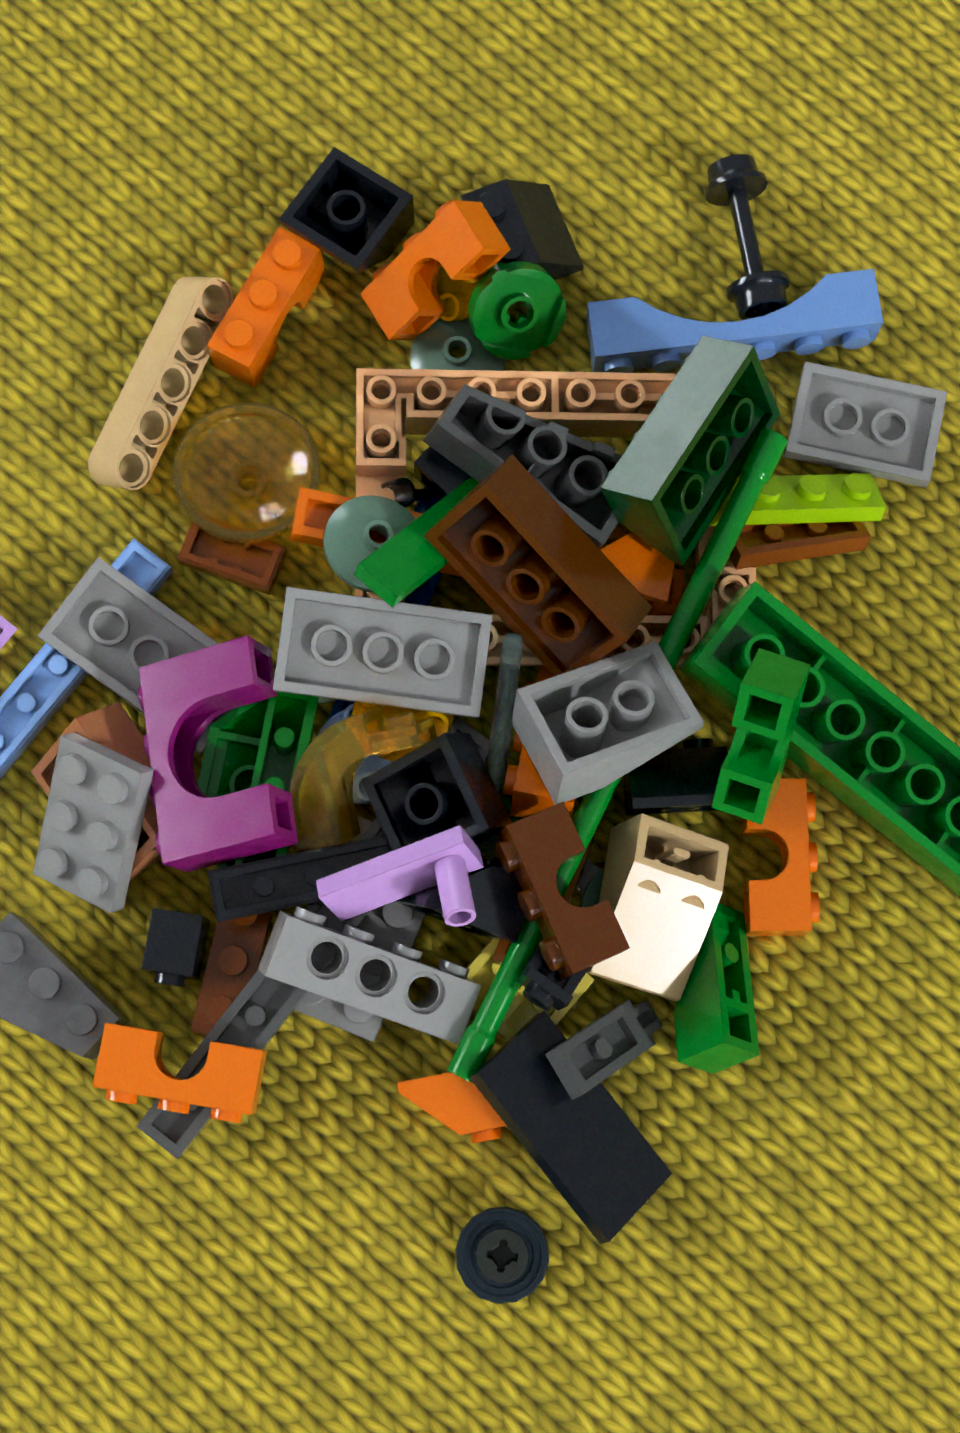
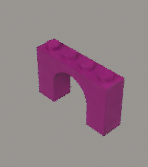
M246 635L140 667L141 686L138 689V700L144 711L147 734L144 736V749L150 759L151 769H154L153 782L151 783L149 793L152 804L156 808L158 832L156 833L155 843L157 851L162 858V864L191 872L297 844L298 838L291 793L266 783L223 796L208 798L200 789L193 768L194 751L198 739L213 719L228 710L277 696V691H273L275 676L271 649Z

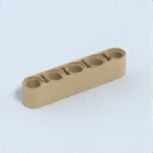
M182 277L172 287L90 453L88 471L91 478L97 484L126 490H139L149 481L210 356L206 345L234 301L232 288L226 280L220 277Z

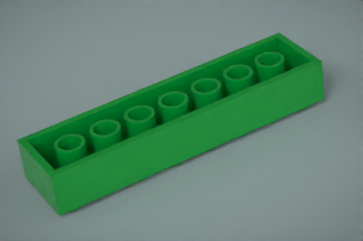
M756 581L739 589L678 670L734 714L741 682L759 648L811 664L787 757L960 896V747Z

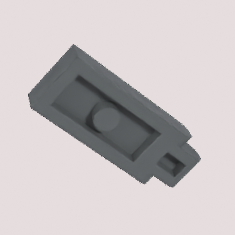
M627 999L545 1053L573 1100L587 1093L656 1043L651 1034L663 1025L647 999L633 1006L630 999Z

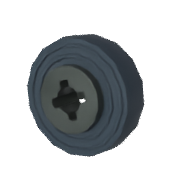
M508 1206L488 1208L473 1216L462 1229L455 1249L457 1270L465 1286L479 1298L496 1304L517 1302L532 1294L544 1279L549 1263L548 1242L539 1224L525 1212Z

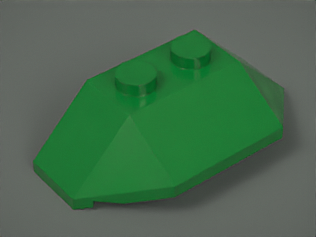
M277 692L276 697L234 708L210 725L198 779V785L202 792L208 798L269 783L291 793L296 821L319 697ZM290 845L217 864L216 866L223 868L288 855Z

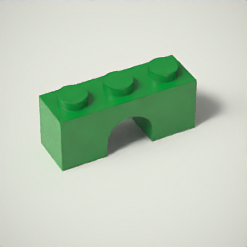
M761 648L758 649L741 682L731 726L737 727L730 750L720 770L712 808L762 825L780 785L811 664Z

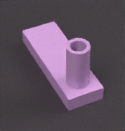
M461 825L318 879L316 884L319 899L340 921L437 885L444 922L449 926L460 927L473 922L476 918L468 873L481 869L484 866L480 849Z

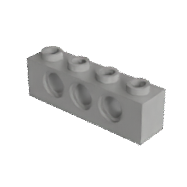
M297 906L294 915L280 910L258 970L264 976L456 1044L460 1043L481 988L480 984L467 978L469 968L442 958L438 967L420 961L422 951L393 941L390 950L372 943L375 934L349 924H345L343 932L324 926L326 916ZM322 942H332L335 947L333 961L323 968L313 967L311 962L313 949ZM373 959L380 960L383 966L380 979L374 984L363 985L360 980V971L363 965ZM427 977L430 983L427 996L421 1001L411 1002L408 996L409 986L415 979Z

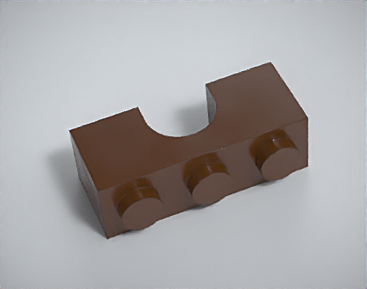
M564 801L506 825L497 834L500 843L496 844L499 860L507 873L514 872L522 890L517 894L520 907L529 922L536 921L544 939L539 942L540 950L544 961L551 971L558 970L563 980L630 949L608 899L590 907H577L564 900L558 891L556 875L560 865L575 859L585 851Z

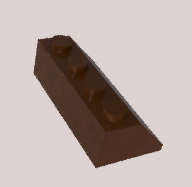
M513 454L482 479L424 535L554 676L597 662L629 640L652 608L648 601Z

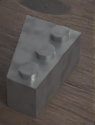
M10 912L0 922V1018L81 1057L95 1059L99 1055L105 1023L127 1026L130 1021L25 918Z

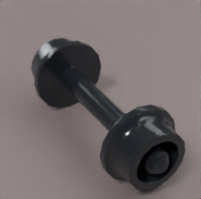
M736 154L721 158L712 163L708 168L709 185L705 188L704 195L710 204L716 206L730 205L745 276L727 287L726 296L730 302L735 303L738 316L746 320L764 316L787 306L785 290L790 285V279L785 272L764 271L749 200L757 197L767 188V177L764 173L758 171L753 156Z

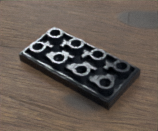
M542 1011L532 1017L469 1078L596 1240L603 1244L612 1240L668 1179L672 1172L602 1083H599L584 1095L573 1100L571 1099L545 1053L565 1041L566 1037L547 1013Z

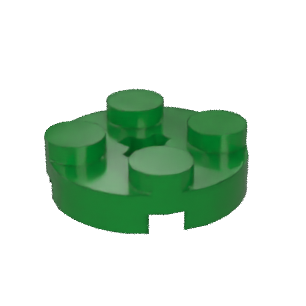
M523 261L508 264L498 262L484 275V278L479 281L472 292L468 307L469 324L476 337L488 352L503 359L520 360L532 356L529 352L538 349L542 344L546 348L557 338L564 325L566 304L564 297L561 295L560 287L544 268ZM522 301L524 307L528 309L525 315L518 314L515 321H510V315L507 312L508 308L515 302Z

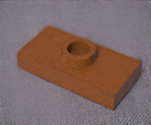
M195 515L177 560L181 565L271 595L286 557L287 548L275 542Z

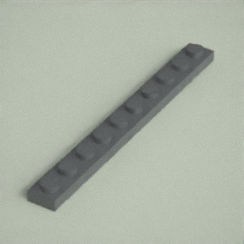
M454 716L450 733H470L485 763L495 750L496 745L459 717ZM378 817L374 819L359 840L385 835ZM323 902L308 904L305 908L326 916L324 926L339 932H343L345 924L358 927L370 912L368 911L340 921ZM322 942L313 949L311 954L313 967L323 968L331 963L335 957L333 943ZM257 970L177 1073L176 1077L188 1079L202 1070L207 1060L210 1041L264 1050L308 991L266 977ZM157 1099L136 1127L179 1159L211 1119L209 1118L211 1108L190 1104L189 1114L157 1109L159 1101Z

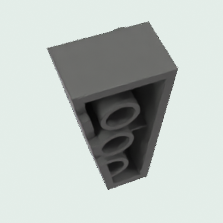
M466 384L449 402L423 440V442L478 482L513 454L598 548L605 544L619 522L601 490V486L605 482L608 473L622 457V455L615 453V448L599 441L594 444L568 433V428L551 421L547 424L526 415V410Z

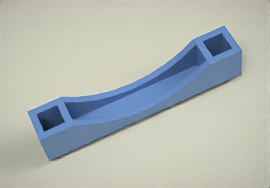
M874 269L826 274L809 292L788 306L764 316L737 322H705L681 318L656 309L637 297L588 302L586 312V329L592 371L632 373L635 369L652 368L658 372L677 369L683 364L685 358L691 354L702 336L752 345L756 350L759 360H765L773 357L778 352L795 351L799 355H809L829 346L842 345L844 349L862 348L869 345L871 341H875L883 325Z

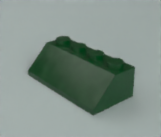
M702 336L691 354L685 358L681 369L666 391L661 394L656 406L640 430L634 434L630 445L615 467L610 470L605 482L601 486V490L617 521L676 564L684 565L740 478L742 467L760 430L763 428L771 429L780 415L754 346Z

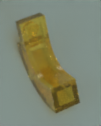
M377 706L343 719L318 735L301 756L291 779L289 793L292 796L298 843L293 844L294 850L302 851L343 844L361 833L353 799V783L358 768L369 755L420 747L435 739L437 734L433 717L415 720L413 712H405L384 718L381 706Z

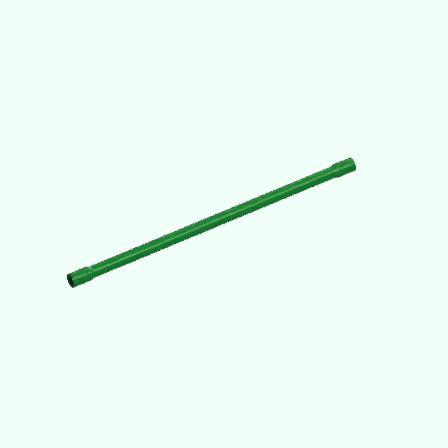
M766 428L760 430L742 467V475L658 644L673 670L690 639L764 485L771 479L788 444V440L776 431ZM622 777L602 789L583 796L572 821L585 851ZM585 851L575 859L560 865L556 875V885L562 897ZM525 918L517 942L511 943L472 1024L466 1029L446 1069L471 1083L473 1082L469 1077L486 1062L495 1043L496 1033L520 986V983L515 980L538 948L539 942L543 939L536 921L529 922Z

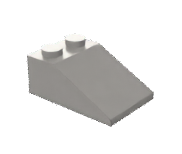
M657 641L517 689L511 720L516 733L555 805L604 788L702 729L704 725L703 719Z

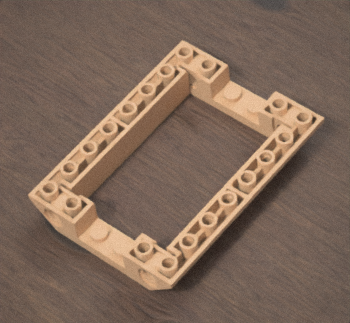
M356 368L355 498L373 495L395 501L394 492L390 488L382 489L381 484L401 477L405 478V434L427 435L446 406L464 384L526 410V415L547 424L552 421L569 429L568 433L577 437L633 438L676 374ZM708 526L695 546L696 566L716 526ZM728 559L676 667H680L735 593L756 581V567L736 570L730 559ZM355 588V596L383 600L374 592H366ZM490 614L493 616L486 666H545L497 614ZM646 615L629 640L600 660L657 641L659 644L672 616Z

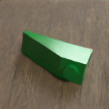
M719 903L682 997L677 1001L674 1010L675 1044L678 1062L712 1074L760 1055L744 913Z

